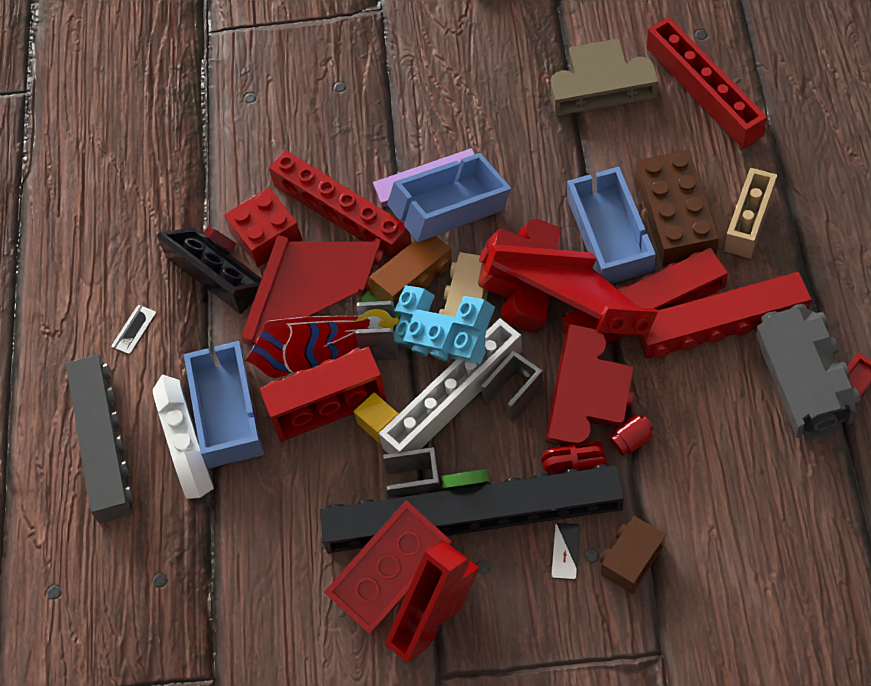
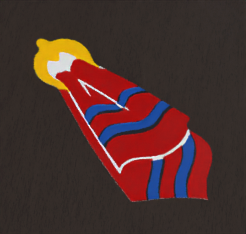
M372 309L361 316H315L266 321L256 344L244 361L255 365L269 377L280 378L291 372L296 373L300 370L314 368L326 360H335L358 347L356 330L394 329V326L399 323V319L392 318L388 312L382 309Z

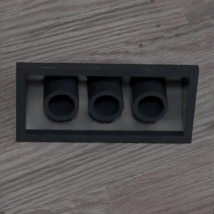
M189 228L158 233L157 238L166 258L239 314H242L254 302L262 278L197 229Z

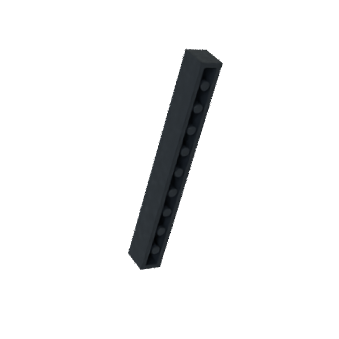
M603 464L583 471L569 469L562 474L550 475L548 473H541L528 479L509 478L504 482L494 484L481 482L474 487L462 488L454 486L440 492L420 491L413 496L392 495L385 500L379 501L364 499L358 501L357 504L351 505L332 504L327 508L320 509L322 538L327 553L364 548L406 500L443 534L450 536L623 510L624 498L617 465L609 466Z

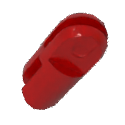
M602 440L554 447L546 450L541 457L542 467L545 472L554 475L562 474L569 469L583 471L593 469L597 465H608L605 459L606 455Z

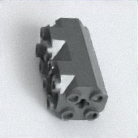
M798 304L789 310L782 312L772 311L762 316L761 320L763 323L757 326L756 339L796 438H801L802 434H804L807 440H815L840 431L838 425L844 421L847 426L851 424L857 416L855 406L860 404V396L856 387H851L848 380L849 370L846 363H837L834 360V354H838L839 350L836 339L833 336L830 337L827 331L828 323L823 312L815 313L808 310L805 304Z

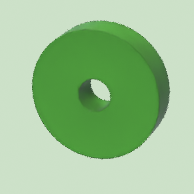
M488 469L441 476L442 488L489 481Z

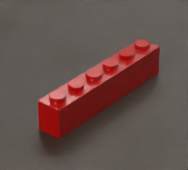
M670 17L648 28V51L742 149L764 137L767 116Z
M708 248L702 252H694L687 259L679 263H671L664 270L655 274H648L642 277L640 281L630 286H622L618 290L639 308H654L659 311L702 299L725 288L728 272L713 250ZM579 309L571 310L562 317V332L565 335L566 329L570 324L596 330L599 319ZM602 333L606 344L627 335Z
M795 272L659 310L648 336L637 335L646 359L652 357L662 358L670 352L681 349L690 350L698 344L706 342L715 343L724 337L734 334L744 335L763 323L761 318L768 312H782L798 304H805L809 310L812 299L800 273Z

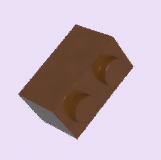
M633 516L629 524L624 522L616 534L618 540L613 548L608 546L603 552L599 561L602 563L601 575L633 594L663 549L666 534Z

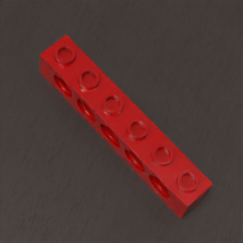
M287 150L268 167L275 187L362 242H375L376 238L380 239L381 249L384 250V255L389 259L394 258L412 243L410 232L402 221Z

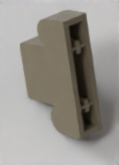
M618 39L570 47V71H558L551 78V100L555 116L657 98L658 79L652 61L646 57H635L629 63H626Z

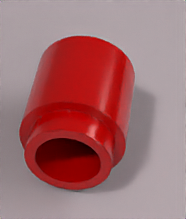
M634 414L613 430L609 440L620 455L631 454L653 438L651 431L654 430V427L646 416L640 417Z

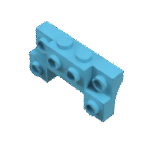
M405 285L395 308V311L402 315L394 332L395 343L401 347L411 349V351L421 356L427 357L428 353H430L433 357L442 361L453 358L480 365L486 352L485 336L495 306L484 299L463 296L455 317L432 313L428 311L435 295L424 288Z

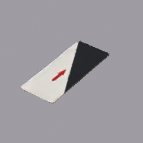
M556 523L552 563V577L576 578L579 524Z

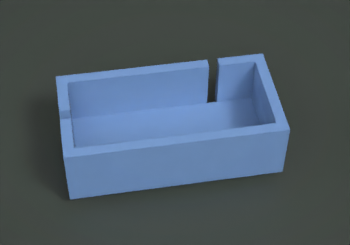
M477 153L461 159L460 163L454 161L395 181L387 205L400 221L405 220L404 226L415 240L419 242L503 211L512 188L481 153Z
M620 167L596 173V193L592 194L591 174L568 180L567 200L587 251L593 253L596 257L594 269L611 284L654 272L656 254L648 235L645 234V227Z
M239 341L214 347L221 364L219 366H216L209 348L184 354L200 452L208 469L265 455L261 433L258 428L259 423L247 362L244 361L246 357Z

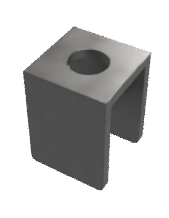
M393 301L357 303L358 316L372 309H382L388 312L392 318H396ZM397 324L394 326V329L356 330L359 349L369 346L374 360L398 359V344L395 343L394 338Z
M512 351L481 386L483 402L488 404L515 373L527 381L507 405L508 418L511 422L516 420L543 389V370L515 351Z
M434 447L383 455L387 474L432 468L433 479L386 486L388 497L392 495L413 496L420 491H441Z

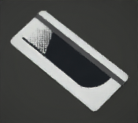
M138 305L115 339L112 347L128 354L131 353L156 312Z

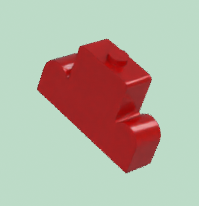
M535 218L526 223L516 234L500 228L486 241L479 257V262L482 263L478 280L479 287L507 297L508 300L501 308L504 320L515 327L531 333L546 323L550 294L513 276L488 275L484 267L492 244L557 250L561 231L560 227Z
M570 324L566 329L545 442L562 446L582 443L589 436V422L617 427L624 421L626 407H630L632 404L634 390H630L633 369L628 365L598 359L605 350L606 340L604 335L598 333L595 329Z
M442 541L425 551L384 644L407 663L424 652L435 639L438 633V626L460 611L480 568L446 541Z

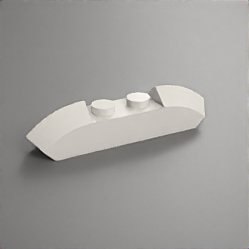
M162 375L153 388V395L172 460L186 499L200 498L214 489L213 482L200 452L198 435L180 380Z

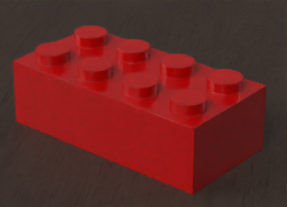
M369 346L363 349L352 350L345 356L335 360H326L319 366L308 370H300L293 376L271 381L266 386L259 388L280 442L354 414L353 411L373 393H376L385 402L387 401L381 374Z

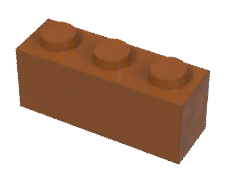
M436 236L419 242L415 240L369 277L370 294L379 301H393L395 309L405 285L426 289L439 274H444L451 266V248Z

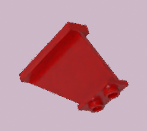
M278 235L241 335L243 344L254 347L266 321L310 317L355 294L363 297L366 290L370 291L369 277L372 275L374 266H380L384 255V250L381 249V240L376 238L375 242H289L288 238Z
M492 244L484 267L488 275L516 277L599 319L596 327L598 333L648 336L658 313L654 308H639L594 270L593 266L596 257L591 252Z

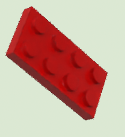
M406 500L324 593L370 634L407 593L425 551L442 541H446L448 544L452 541Z

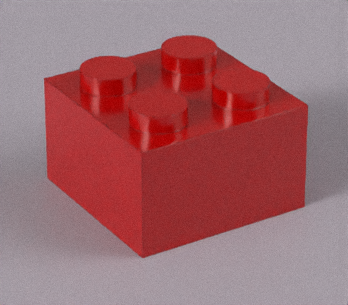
M269 187L224 214L230 233L257 268L269 261L278 235L288 238L289 242H300L302 240L297 221Z

